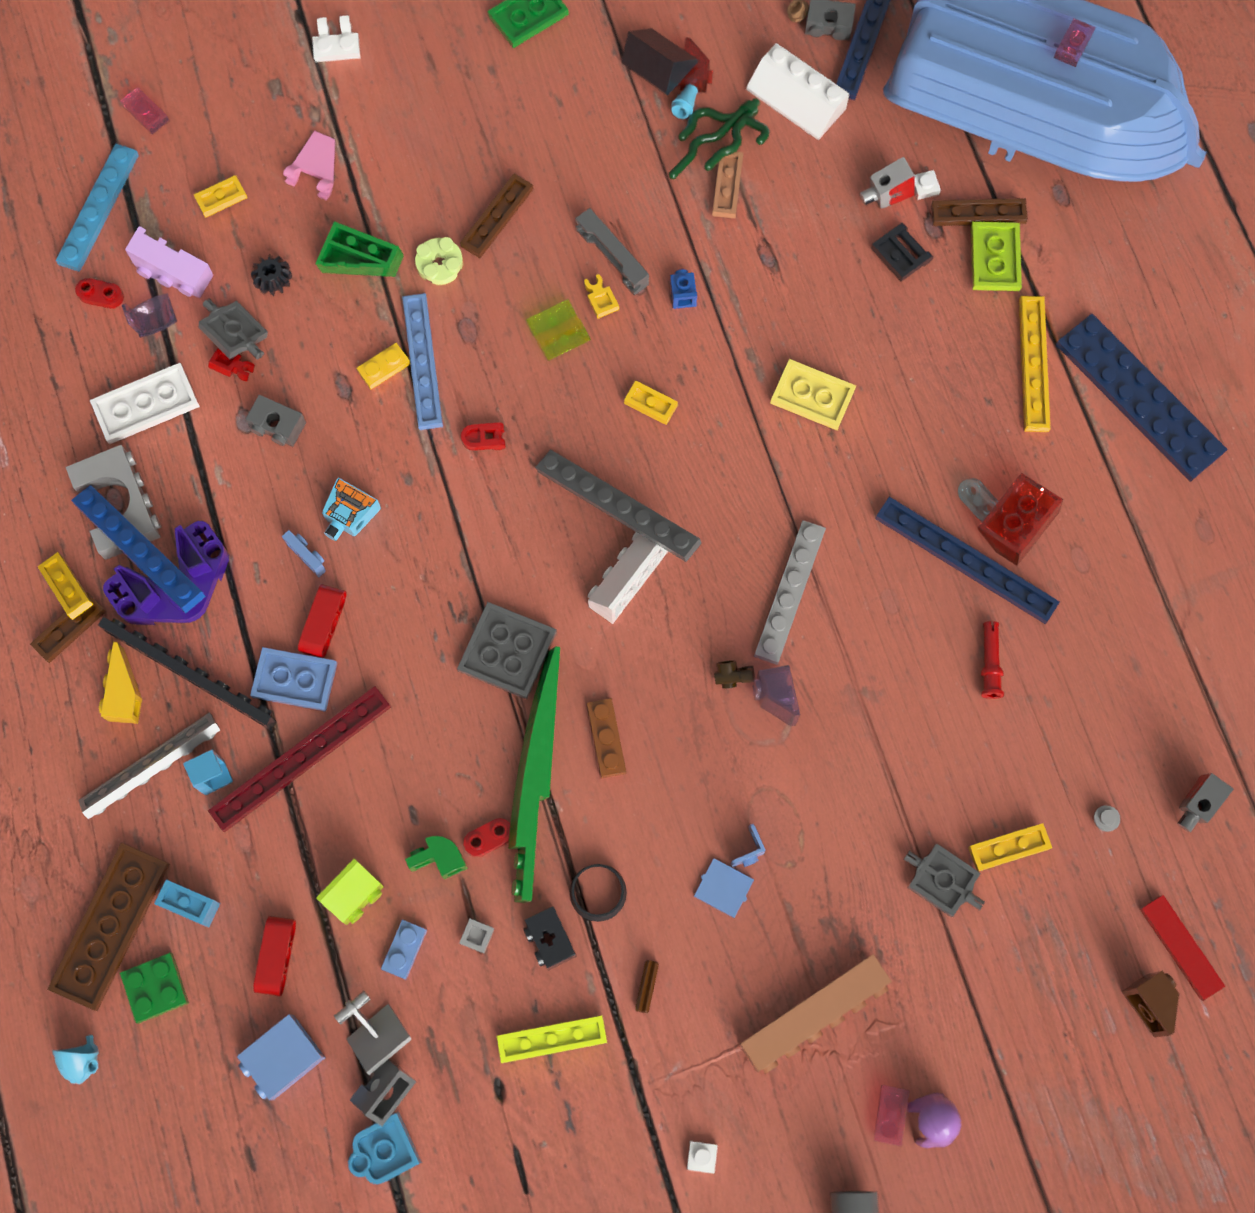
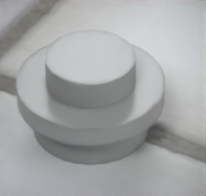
M1101 806L1094 813V823L1102 831H1113L1120 824L1119 812L1112 806Z

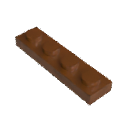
M514 173L460 242L461 248L480 259L533 191V184Z
M1026 198L932 201L931 204L933 226L972 225V222L1026 224L1028 220Z

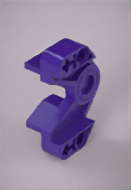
M196 521L185 529L181 525L175 528L179 570L206 597L185 614L151 579L128 567L124 568L119 565L114 568L116 574L104 583L103 591L116 612L127 623L132 625H155L154 622L191 623L199 619L206 612L218 578L222 581L229 562L228 551L206 522ZM204 533L209 541L205 543L201 539L200 534ZM214 551H221L218 557L211 558V554ZM118 588L121 594L124 596L123 598L117 596L116 590ZM136 606V609L132 614L126 615V612L130 607Z

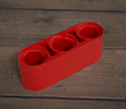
M324 584L319 586L299 640V652L320 658L326 656L346 601L347 592L345 590Z
M268 916L254 979V993L282 996L295 937V919Z

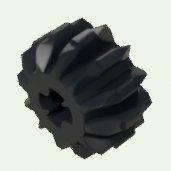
M269 254L267 260L260 257V264L253 263L254 271L251 272L255 288L260 289L264 295L270 292V295L273 297L275 291L278 290L283 294V287H290L289 280L292 279L289 264L286 261L283 262L280 256L274 259Z

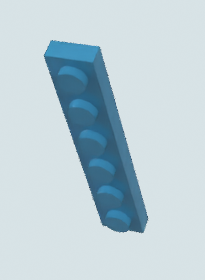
M115 143L56 259L58 265L77 272L81 271L139 156L137 150Z

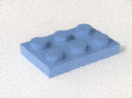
M262 647L250 696L261 700L326 711L338 663L335 660Z

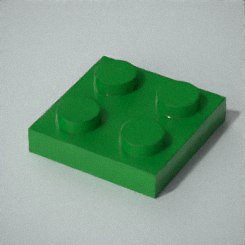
M173 953L165 954L120 973L135 1023L137 1024L189 1004Z

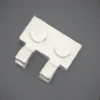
M340 16L342 34L329 35L327 19L317 18L319 36L313 37L315 62L361 58L358 33H352L349 16Z

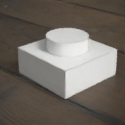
M934 170L914 175L917 200L940 194L941 189Z
M690 1141L687 1170L714 1173L718 1145Z

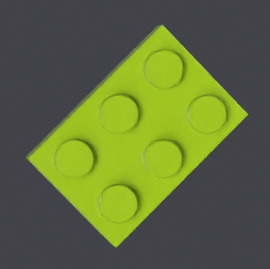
M972 222L973 290L1020 291L1022 288L1020 223Z

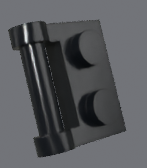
M904 223L893 228L871 246L875 254L901 282L922 266L929 264L934 258L929 251L926 252L907 231L908 227ZM897 238H901L918 258L915 259Z

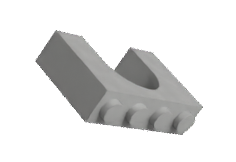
M119 445L66 467L72 486L78 494L90 485L96 490L111 485L122 486L128 489L130 502L123 516L150 542L161 537L158 531L161 528V524L156 514L152 515L150 507H153L148 493H143L142 486L145 483L139 472L136 473L133 466L137 463L131 451L127 452L122 445ZM98 528L90 531L98 553L105 560L123 553Z

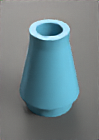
M687 84L684 90L672 102L671 110L677 118L686 119L693 113L695 98L698 93L694 85Z

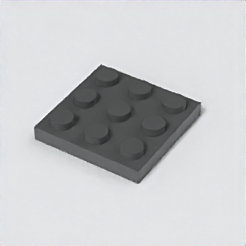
M487 602L457 670L460 673L528 699L555 638L557 629Z

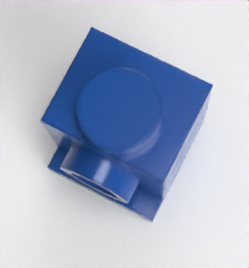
M685 269L675 271L673 275H670L673 309L697 307L694 273H689Z

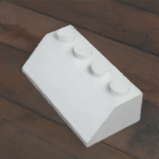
M777 43L762 58L746 88L747 91L817 140L824 135L846 110L849 98L848 92Z
M637 532L632 537L633 543L630 547H624L617 557L619 561L614 567L610 566L605 571L602 577L604 579L599 587L595 585L587 596L589 598V608L612 624L668 552Z

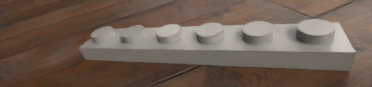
M802 520L754 657L778 665L826 530L825 527Z
M209 712L78 800L82 813L87 819L101 814L107 806L116 800L126 797L135 787L147 783L153 775L169 768L178 758L190 754L196 746L212 739L220 731L216 720Z

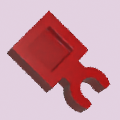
M217 348L208 362V368L228 377L235 373L242 381L249 380V373L245 371L253 373L255 368L252 362H242L241 355L239 354L229 359L219 348Z

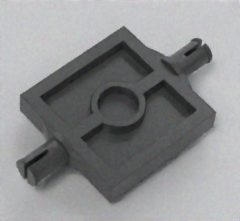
M208 298V301L206 299L203 302V306L210 312V315L199 321L198 328L229 359L243 351H249L257 360L264 355V352L256 344L267 338L268 331L237 301L223 307H218L210 298Z
M937 843L929 855L923 859L909 850L904 860L917 869L914 878L907 887L951 918L965 902H968L978 910L982 908L985 901L972 893L974 884L981 874Z

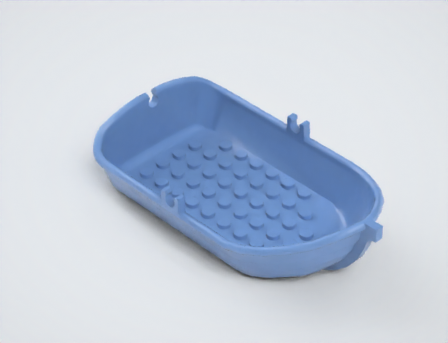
M917 0L907 36L900 49L892 74L883 88V95L886 99L898 106L992 141L988 154L994 155L998 148H1003L1007 151L1005 159L1009 162L1017 150L1089 177L1113 181L1139 182L1155 180L1183 168L1185 164L1199 168L1207 153L1199 146V124L1193 108L1189 104L1182 71L1166 43L1150 26L1140 20L1085 0Z

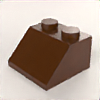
M1163 970L1146 974L1122 991L1153 1037L1170 1036L1175 1032L1179 993L1175 988L1177 985L1174 979L1168 973H1164Z

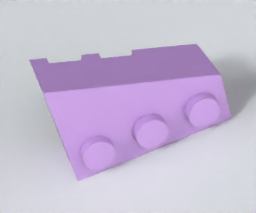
M139 226L125 249L135 265L137 273L147 279L152 277L165 287L170 288L173 286L186 296L191 297L193 295L201 298L213 277L209 265L182 249L178 252L165 246L167 241L159 238L158 241L146 235V229Z

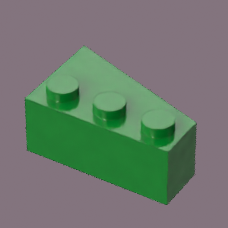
M334 221L315 264L322 273L395 277L404 254L399 246Z

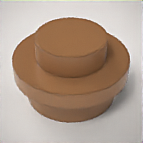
M802 0L792 1L787 8L788 17L792 22L803 20L809 12V5Z

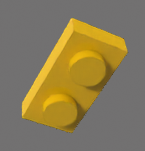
M235 175L194 194V197L206 218L246 199L247 195Z
M395 343L357 367V371L371 390L409 366L410 360L399 345Z
M638 381L634 382L624 399V404L665 425H667L678 406L677 401Z

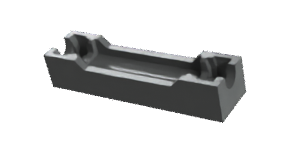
M591 208L575 218V222L578 224L576 226L578 233L587 243H594L621 273L623 284L634 296L649 285L648 272Z

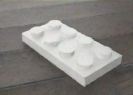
M181 363L90 400L109 445L200 407Z

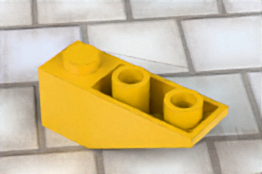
M113 642V647L109 650L107 656L109 670L103 679L105 694L104 698L100 700L99 712L101 717L109 722L138 724L142 697L125 649L119 643Z

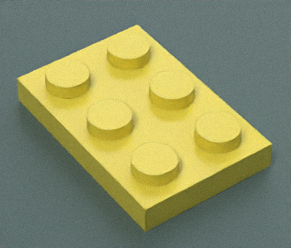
M789 359L770 403L838 430L856 385Z

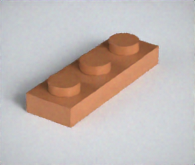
M736 151L719 161L712 216L736 218L743 152Z

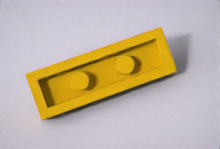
M59 552L37 566L63 609L72 620L93 605Z
M1042 823L971 845L968 849L975 868L979 872L1050 850L1052 845Z

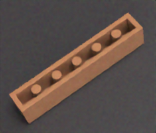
M873 954L739 1045L756 1072L763 1070L766 1074L779 1065L776 1061L783 1055H786L788 1059L801 1050L798 1046L805 1040L812 1043L823 1035L820 1031L827 1025L834 1028L845 1019L842 1015L849 1010L856 1013L867 1005L864 1000L872 995L877 999L889 990L886 985L892 981Z

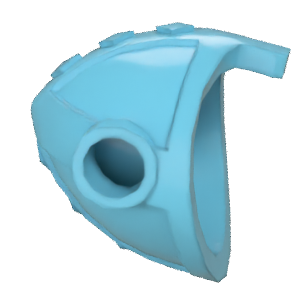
M93 1035L86 1036V1045L52 1050V1055H54L55 1064L63 1078L72 1084L83 1083L98 1069L97 1055L99 1050L94 1044Z

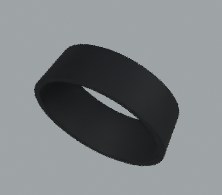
M594 864L583 868L575 875L570 886L572 906L580 916L590 921L600 922L613 918L621 911L626 901L627 889L624 879L614 868L607 865ZM592 867L609 869L618 877L621 884V897L618 904L611 911L604 914L586 912L579 906L575 898L574 887L578 877L585 870Z

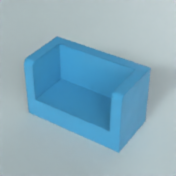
M213 750L183 763L193 787L205 796L233 782L224 759Z
M165 880L154 903L208 928L220 906L219 902L169 880Z

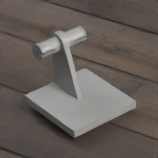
M363 991L354 1000L351 1001L349 999L345 1003L346 1006L334 1017L342 1024L354 1014L363 1024L346 1040L365 1071L370 1075L412 1040V1038L389 1004L368 1020L359 1011L363 1005L371 1000L368 994Z

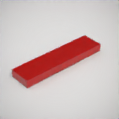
M1161 895L1140 909L1201 1001L1206 1000L1226 987L1164 895Z

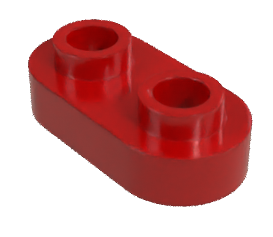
M85 278L80 280L75 287L76 295L86 304L113 309L119 307L124 300L122 290L114 283ZM108 292H113L110 296H106Z
M497 818L470 831L465 836L463 842L466 852L473 857H481L509 842L510 822L503 818ZM497 827L504 828L505 831L502 835L495 834ZM476 838L481 840L479 847L472 846V841Z

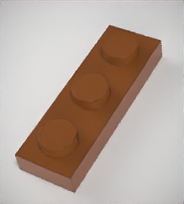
M612 698L587 703L601 778L626 774Z

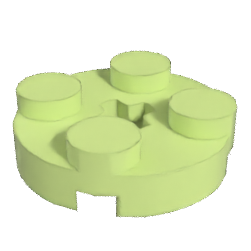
M448 237L434 238L417 247L415 263L417 271L423 279L426 278L432 281L433 284L442 285L453 281L458 276L457 273L463 267V258L459 247L453 243L452 239ZM437 257L445 259L442 261V265H438L437 262L433 263V261Z

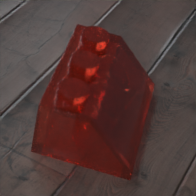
M1021 473L978 526V530L996 553L1018 566L1059 514L1063 499Z

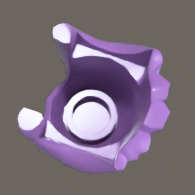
M932 1093L907 1103V1112L920 1113L918 1128L925 1136L915 1139V1143L920 1147L943 1148L951 1144L958 1136L961 1128V1118L958 1109L943 1093Z

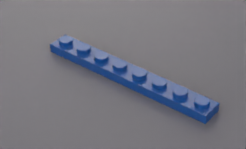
M88 486L71 500L185 614L206 597L188 577L94 487Z

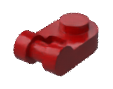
M495 422L466 426L461 432L463 446L473 451L505 449V439L502 437L504 424ZM485 434H493V439H486Z

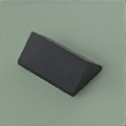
M650 28L628 32L621 62L628 69L668 96L699 61Z

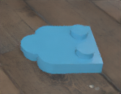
M399 1112L391 1115L383 1126L376 1123L359 1132L353 1140L354 1152L348 1159L350 1172L357 1177H366L372 1184H382L422 1163Z

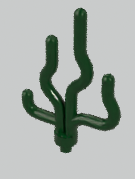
M757 98L745 100L735 112L729 114L721 113L709 107L696 109L689 116L687 126L679 133L678 139L680 141H685L694 132L697 121L701 117H710L724 124L716 132L699 135L694 138L689 144L687 154L668 173L669 178L674 180L697 156L699 146L719 141L731 129L733 142L728 146L720 148L704 164L706 171L712 170L722 158L735 153L742 144L741 130L745 126L760 132V135L756 138V144L763 145L770 136V130L764 123L753 119L759 112L758 106L760 101Z

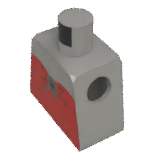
M902 157L871 175L870 188L860 192L862 202L866 206L876 201L879 207L883 209L915 196V176L905 157Z

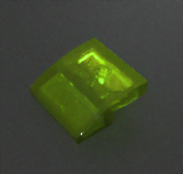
M569 299L526 319L532 335L548 361L591 340L581 319H578Z

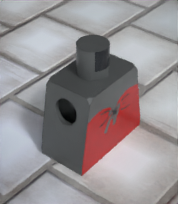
M1213 773L1201 775L1179 806V809L1185 813L1177 824L1191 833L1198 822L1208 823L1234 788ZM1198 802L1202 805L1201 811L1197 807Z

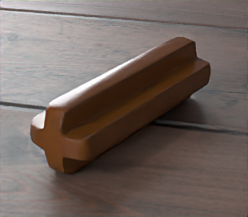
M645 961L635 1006L637 1012L645 1014L649 1012L659 963L656 961Z

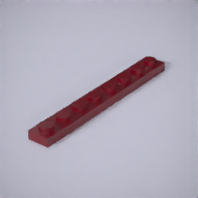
M374 686L210 808L208 812L220 829L226 832L391 708L390 704L377 687Z

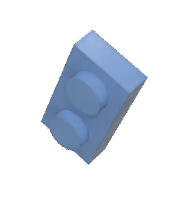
M288 530L282 536L289 548L318 577L326 572L322 565L324 559L315 550L311 553L306 548L308 543L299 533L295 536Z
M402 920L381 970L406 980L427 930Z

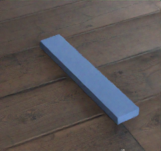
M426 293L402 296L419 430L443 427L427 296Z

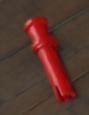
M991 621L983 623L984 668H982L981 676L984 679V690L981 691V697L998 699L1004 697V691L1001 688V677L1004 676V671L1000 667L999 622L994 621L993 625H991Z

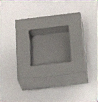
M469 919L460 944L485 954L495 929Z

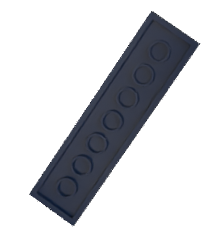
M1093 313L1056 343V346L1190 482L1228 450Z

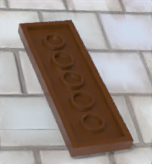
M120 844L47 990L91 1010L98 1011L167 872L169 863L126 844Z

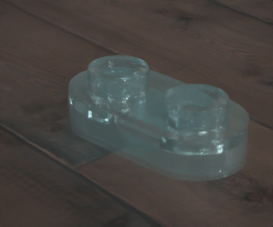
M970 478L961 482L958 487V495L980 521L990 522L998 518L1001 513V505L980 480ZM971 486L976 489L975 494L971 492ZM987 505L992 507V512L987 510Z

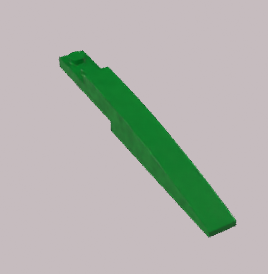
M558 646L548 651L540 674L526 727L515 785L508 849L518 850L514 857V869H517L516 879L512 883V895H515L514 902L518 903L532 901L539 801L550 797L560 647Z

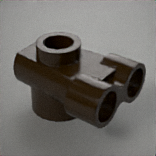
M735 660L716 663L715 683L716 685L722 684L723 689L737 687L739 682H754L755 673L753 665L737 668Z

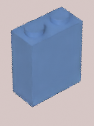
M291 1014L287 1015L237 1056L241 1062L238 1064L241 1071L246 1077L252 1076L257 1083L254 1086L255 1090L263 1099L267 1097L268 1100H275L326 1058L297 1018Z

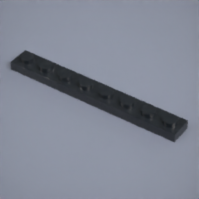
M103 617L99 622L98 626L106 633L270 731L276 724V721L271 717L272 712L262 705H259L258 708L250 704L252 700L240 692L237 695L229 692L230 687L220 680H217L216 683L208 679L210 675L197 667L195 671L187 667L189 663L178 655H175L174 658L166 654L168 650L158 643H154L153 646L145 642L147 637L135 630L133 633L125 630L127 626L115 618L110 621Z

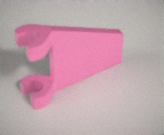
M314 131L293 164L285 169L283 173L287 177L285 183L295 186L301 171L321 179L316 187L320 191L318 197L327 200L334 185L335 139Z

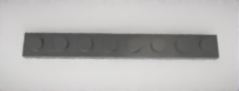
M551 449L535 467L538 473L685 562L689 560L702 544L697 536Z

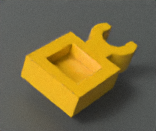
M599 274L596 275L597 284L591 285L588 279H585V288L591 293L588 295V301L597 319L619 310V305L610 287L602 288L603 281Z

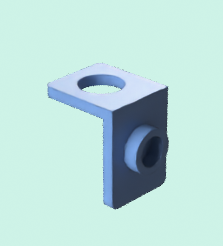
M754 823L750 824L748 829L758 850L731 862L732 868L742 863L744 867L758 862L757 857L763 855L766 851Z

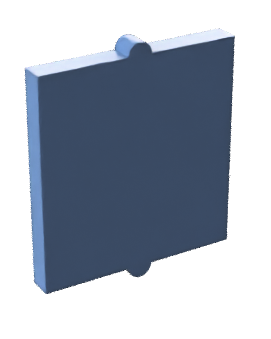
M714 858L706 874L701 876L702 882L694 897L735 918L742 902L747 900L746 895L754 879Z

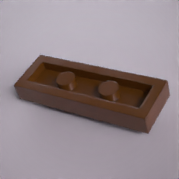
M88 592L86 594L93 603L91 607L73 620L66 612L63 613L30 643L48 663L52 662L106 612Z

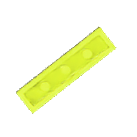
M603 1016L497 1036L501 1063L607 1043Z

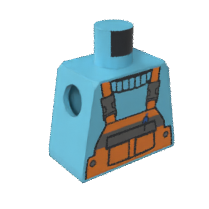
M338 478L322 512L325 520L330 523L324 534L334 541H337L343 531L356 536L381 509L378 500Z

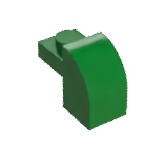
M441 836L425 838L429 848L426 850L424 847L418 848L410 852V857L405 859L412 872L435 862L444 880L468 869L457 846L451 840Z

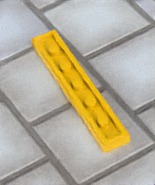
M1020 296L1019 315L1024 431L1049 432L1050 407L1044 296Z

